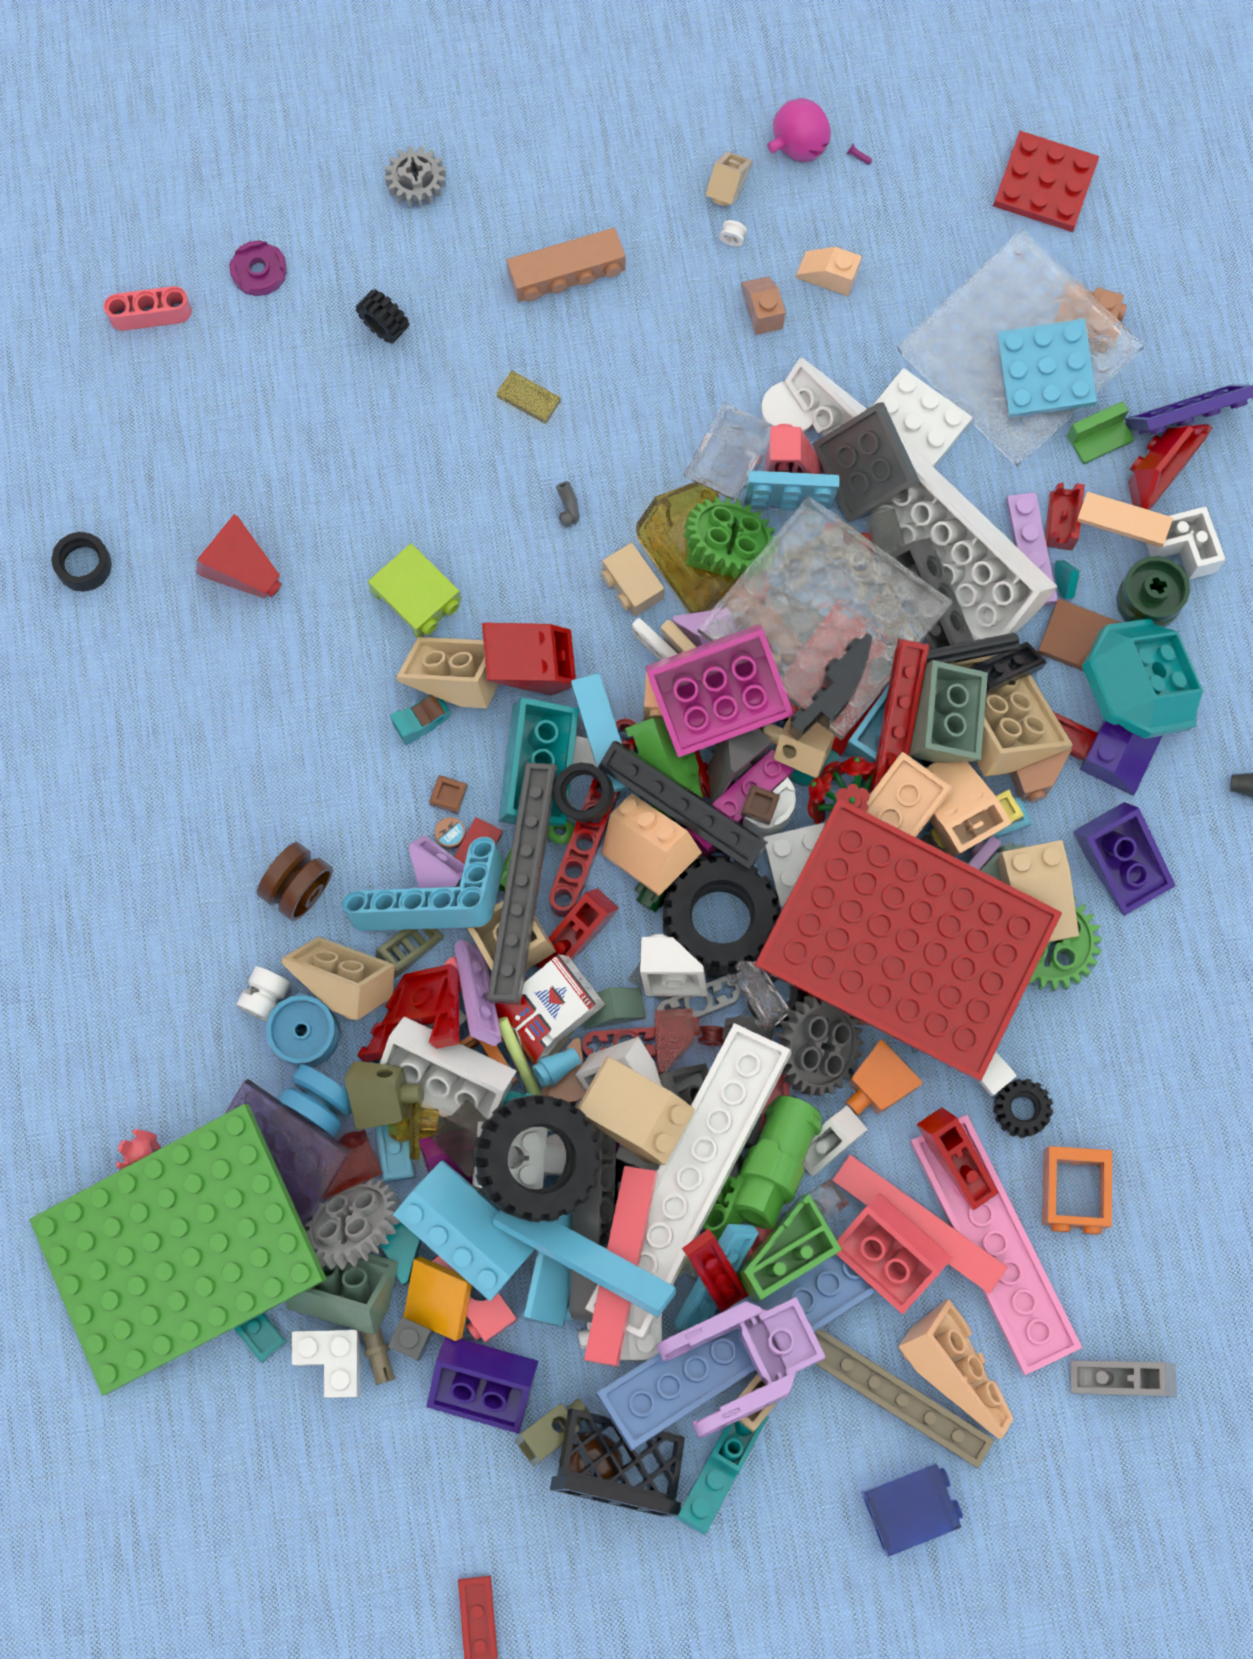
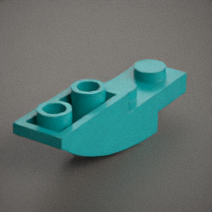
M767 1416L754 1433L740 1421L732 1423L723 1429L676 1519L705 1536L766 1423Z

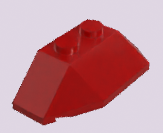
M1209 424L1168 428L1161 437L1156 434L1146 448L1149 450V453L1145 458L1139 456L1129 469L1133 472L1128 481L1132 505L1151 510L1206 440L1213 427Z

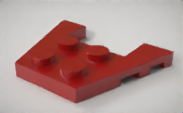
M452 964L404 974L385 1006L388 1009L386 1016L382 1022L375 1023L370 1032L373 1035L371 1042L367 1048L361 1047L357 1057L363 1062L381 1060L390 1034L403 1017L421 1025L434 1023L429 1043L436 1049L458 1045V969Z

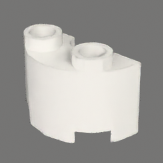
M788 777L772 791L779 794L780 798L770 825L744 817L743 826L762 838L776 834L787 826L792 818L796 802L795 788Z

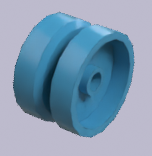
M298 995L279 1002L270 1012L266 1024V1036L272 1051L287 1063L297 1067L300 1064L316 1067L327 1061L336 1051L340 1040V1026L334 1013L321 1001L307 995ZM305 1026L307 1028V1033L304 1036H301V1031L299 1029Z
M300 1064L291 1077L294 1085L300 1091L293 1088H284L275 1102L283 1111L304 1127L334 1140L342 1128L341 1121L335 1114L349 1116L352 1112L347 1090L317 1070Z

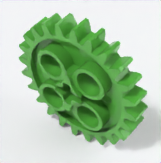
M715 497L713 502L705 499L703 504L697 503L694 510L691 509L684 525L686 531L683 535L684 538L688 539L686 546L694 548L692 556L701 555L700 564L709 562L711 564V571L719 568L721 569L722 576L728 571L731 572L732 577L735 579L738 573H741L747 579L750 573L756 577L760 570L765 572L767 567L771 566L776 556L778 537L773 536L775 528L767 527L770 520H761L759 518L762 513L761 511L751 512L752 505L749 504L744 508L741 506L740 500L732 504L729 497H726L724 503L718 497ZM734 521H735V522H736V526H735V530H734V533H733L732 538H731V541H730L731 548H730V550H729V552H728V554H727V553H726L727 544H728V542H729V540H730V537H731V534H732V529H731V527H732V525H733V523H734Z
M1085 904L1078 908L1075 907L1079 936L1054 941L1056 944L1050 951L1049 967H1045L1044 961L1048 953L1049 942L1028 986L1036 980L1038 981L1039 990H1042L1047 983H1049L1052 992L1058 988L1059 983L1066 990L1070 987V980L1076 985L1081 982L1079 974L1084 977L1090 975L1091 972L1087 966L1095 967L1098 962L1091 956H1098L1102 952L1099 948L1094 947V945L1102 941V937L1093 935L1100 926L1090 925L1089 922L1094 917V914L1086 916L1083 914L1086 908ZM1058 953H1064L1069 957V966H1063L1057 961Z

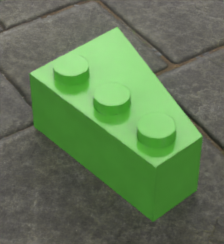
M809 1193L797 1198L737 1271L736 1274L752 1301L764 1299L842 1250Z

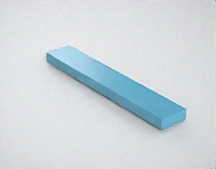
M501 1210L493 1218V1226L656 1317L660 1316L676 1294V1287L557 1221L530 1222L516 1218Z

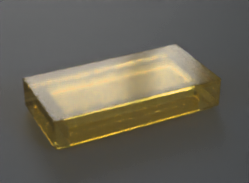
M512 370L497 391V398L544 424H547L561 402V397Z

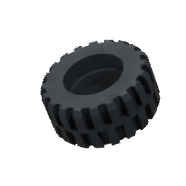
M716 856L714 861H708L707 858L698 860V864L694 867L689 865L682 872V875L671 883V888L664 900L662 916L664 935L673 937L703 965L704 972L709 973L708 977L717 978L718 975L735 977L738 972L742 971L745 974L752 970L781 912V907H778L779 898L777 892L771 889V881L766 875L761 877L758 874L759 868L754 865L751 869H748L735 859L733 861H726L725 856ZM713 892H726L742 900L750 914V924L746 933L740 939L731 943H715L702 937L696 931L692 921L693 908L701 897Z
M527 1095L522 1098H514L509 1100L506 1105L499 1106L492 1112V1117L484 1121L480 1127L483 1129L480 1137H476L474 1146L477 1148L476 1156H473V1166L477 1169L475 1177L478 1185H481L485 1191L483 1194L498 1209L516 1218L530 1222L545 1220L550 1222L559 1220V1216L572 1214L576 1211L575 1207L579 1203L584 1204L590 1198L588 1192L591 1187L596 1188L599 1181L596 1178L597 1170H602L603 1160L599 1159L598 1151L602 1150L601 1141L596 1140L594 1135L597 1130L593 1123L585 1119L586 1114L579 1108H574L570 1102L552 1096ZM532 1127H545L555 1132L562 1139L566 1150V1163L562 1174L555 1183L542 1189H530L518 1183L512 1176L508 1166V1154L513 1140L522 1131Z

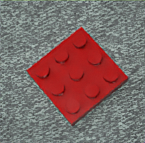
M1020 130L993 206L1073 232L1099 156Z

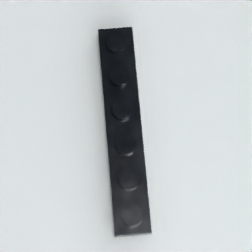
M617 740L612 742L598 765V768L748 869L753 867L768 843Z

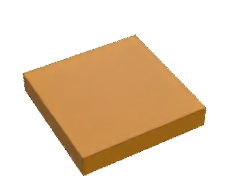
M420 1256L413 1261L403 1317L454 1341H458L463 1336L472 1285L458 1272Z

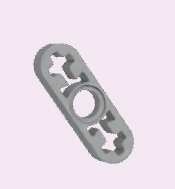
M722 977L707 983V990L712 989L713 995L721 992L722 985L724 984L728 988L733 987L735 991L732 992L731 999H727L725 995L717 997L715 1001L718 1005L715 1006L712 1005V997L708 992V996H703L707 1000V1007L702 1011H695L690 1007L689 1000L693 996H674L664 1000L656 1009L657 1023L664 1029H675L730 1007L740 997V984L732 977ZM684 1000L686 1012L690 1015L684 1017V1012H679L675 1015V1021L670 1022L668 1018L663 1019L661 1017L665 1013L666 1007H669L671 1011L681 1008L679 1001Z

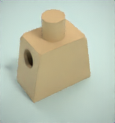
M789 717L784 728L772 724L766 725L763 733L772 741V744L777 745L774 754L776 761L816 778L819 776L830 754L837 732L836 727L830 726L827 729L823 724L816 723L797 741L789 734L792 723L790 721L791 717Z

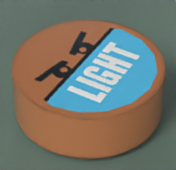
M444 818L435 827L436 840L445 849L459 847L466 836L464 825L456 818Z

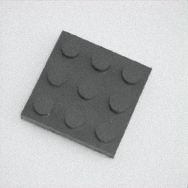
M884 402L876 403L812 443L825 474L839 475V488L836 498L847 522L859 519L920 483Z

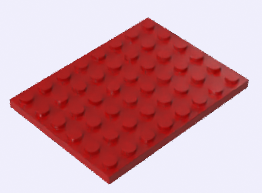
M838 798L754 966L977 1081H982L1062 912Z

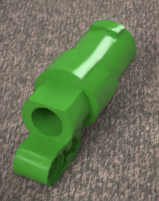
M791 1096L776 1097L767 1106L764 1113L766 1121L756 1145L749 1148L737 1178L732 1176L727 1178L703 1225L705 1230L709 1229L717 1241H719L728 1224L741 1225L744 1221L763 1229H773L775 1227L783 1205L791 1203L795 1198L805 1173L802 1165L814 1136L819 1135L821 1132L822 1117L815 1107Z

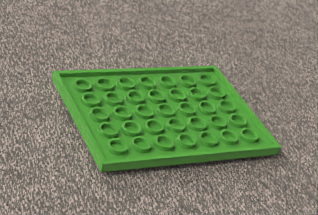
M243 1104L29 1219L102 1396L110 1394L327 1280L249 1104Z

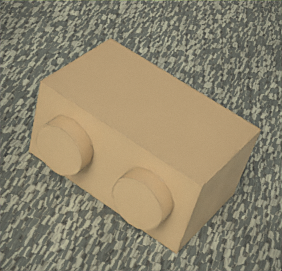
M632 542L602 560L603 572H601V577L609 588L614 587L619 594L617 599L621 607L625 611L630 610L634 617L664 599L665 588Z

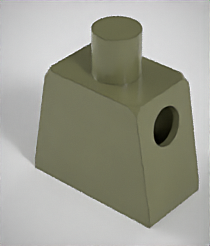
M354 1061L344 1077L356 1130L401 1122L405 1119L411 1103H422L424 1100L423 1085L407 1084L404 1069L400 1066Z
M576 1399L566 1408L561 1403L558 1404L514 1440L533 1467L563 1444L568 1409L573 1408L589 1412L580 1399ZM577 1418L576 1428H575L576 1433H577L578 1431H580V1428H579V1426H578L577 1424H578L580 1421H582V1419H578V1418ZM554 1422L561 1425L562 1431L560 1433L553 1429L552 1424Z

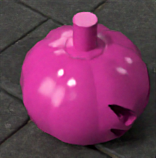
M805 98L787 101L775 114L773 119L775 139L769 142L767 147L772 154L781 149L787 156L799 162H810L819 157L826 150L831 138L830 124L822 108L814 101Z

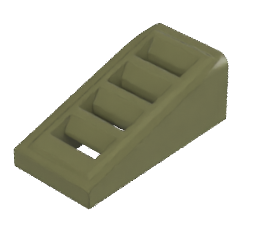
M418 929L402 930L378 947L375 957L395 964V979L443 940L444 936L438 929H422L430 938L428 941H425L418 933ZM410 936L417 942L418 948L408 939ZM400 944L409 953L407 956L398 947ZM391 952L398 959L399 962H396V960L390 955Z

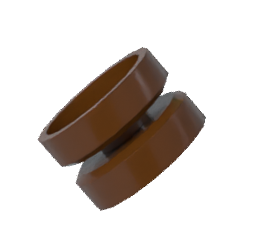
M299 842L292 843L276 857L262 877L256 893L259 898L270 906L279 903V912L292 922L301 918L315 904L327 887L333 873L332 866L321 858L311 860V851Z

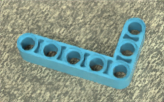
M480 837L469 846L460 887L357 890L344 897L342 908L353 927L360 931L481 927L487 924L493 916L504 861L493 839Z

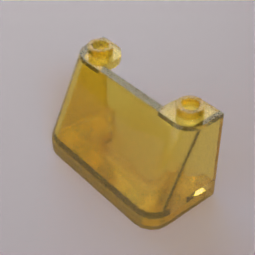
M708 478L655 496L636 525V533L640 543L690 614L715 610L723 605L738 587L743 586L747 590L752 584L765 579L772 570L768 566L765 572L760 570L756 577L750 573L747 579L743 576L735 579L685 565L688 539L683 537L686 531L684 525L691 509L694 510L697 503L703 504L705 499L713 502L715 497L719 498L717 490Z

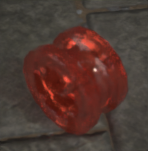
M699 1026V1032L702 1033V1036L698 1038V1043L708 1046H722L724 1028L718 1026Z

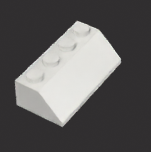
M403 1017L388 1038L380 1064L400 1066L404 1069L407 1084L423 1085L424 1100L422 1103L415 1104L476 1133L477 1121L484 1122L489 1120L493 1115L492 1112L503 1105L517 1071L460 1043L436 1049L429 1043L431 1029Z

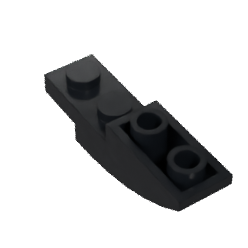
M869 633L861 639L858 637L854 638L845 648L847 653L840 660L835 657L824 668L825 676L822 683L827 689L824 686L821 687L811 698L813 703L806 710L801 707L790 718L792 723L789 734L797 741L818 721L828 729L846 708L859 685L866 667L872 642V636Z

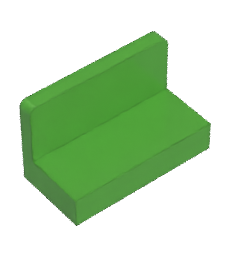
M1124 401L1072 424L1067 438L1083 464L1089 463L1133 442L1134 437L1124 422L1129 411Z

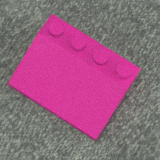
M761 624L645 666L647 676L678 757L785 719L794 714Z

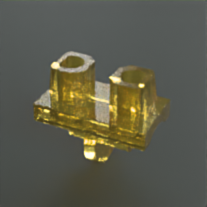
M412 1103L411 1118L406 1116L401 1122L388 1124V1134L391 1138L399 1142L410 1139V1159L420 1160L421 1149L418 1140L439 1134V1109L422 1108V1103Z

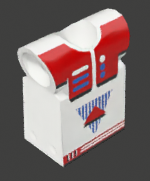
M559 954L524 982L520 1005L495 1003L497 1016L499 1019L507 1017L512 1029L516 1031L521 1048L534 1065L537 1064V1059L549 1056L559 1041L563 1040L606 1005L570 957Z

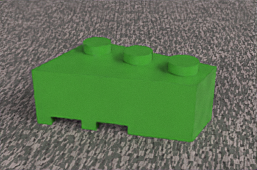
M651 718L625 728L628 737H634L639 752L637 755L703 798L695 752L681 757L677 756L664 720ZM652 804L654 809H656L672 821L677 822V820H675L674 818H672L671 816H669L668 814H666L665 812H663L658 807Z

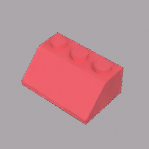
M880 1193L864 1208L837 1240L842 1250L836 1253V1255L901 1314L906 1312L952 1259Z

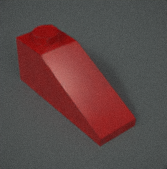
M598 888L586 892L548 937L556 952L537 963L536 966L541 969L558 954L569 956L573 960L599 934L620 908Z
M941 1107L916 1124L930 1150L972 1210L977 1209L999 1193L956 1116Z

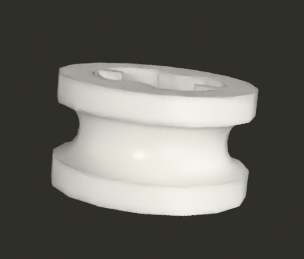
M725 221L722 225L723 230L719 234L720 240L730 246H741L744 242L747 228L738 221Z

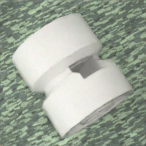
M255 966L247 981L250 987L242 991L236 1006L246 1013L267 1022L270 1012L277 1006V1001L285 998L291 983L267 969Z

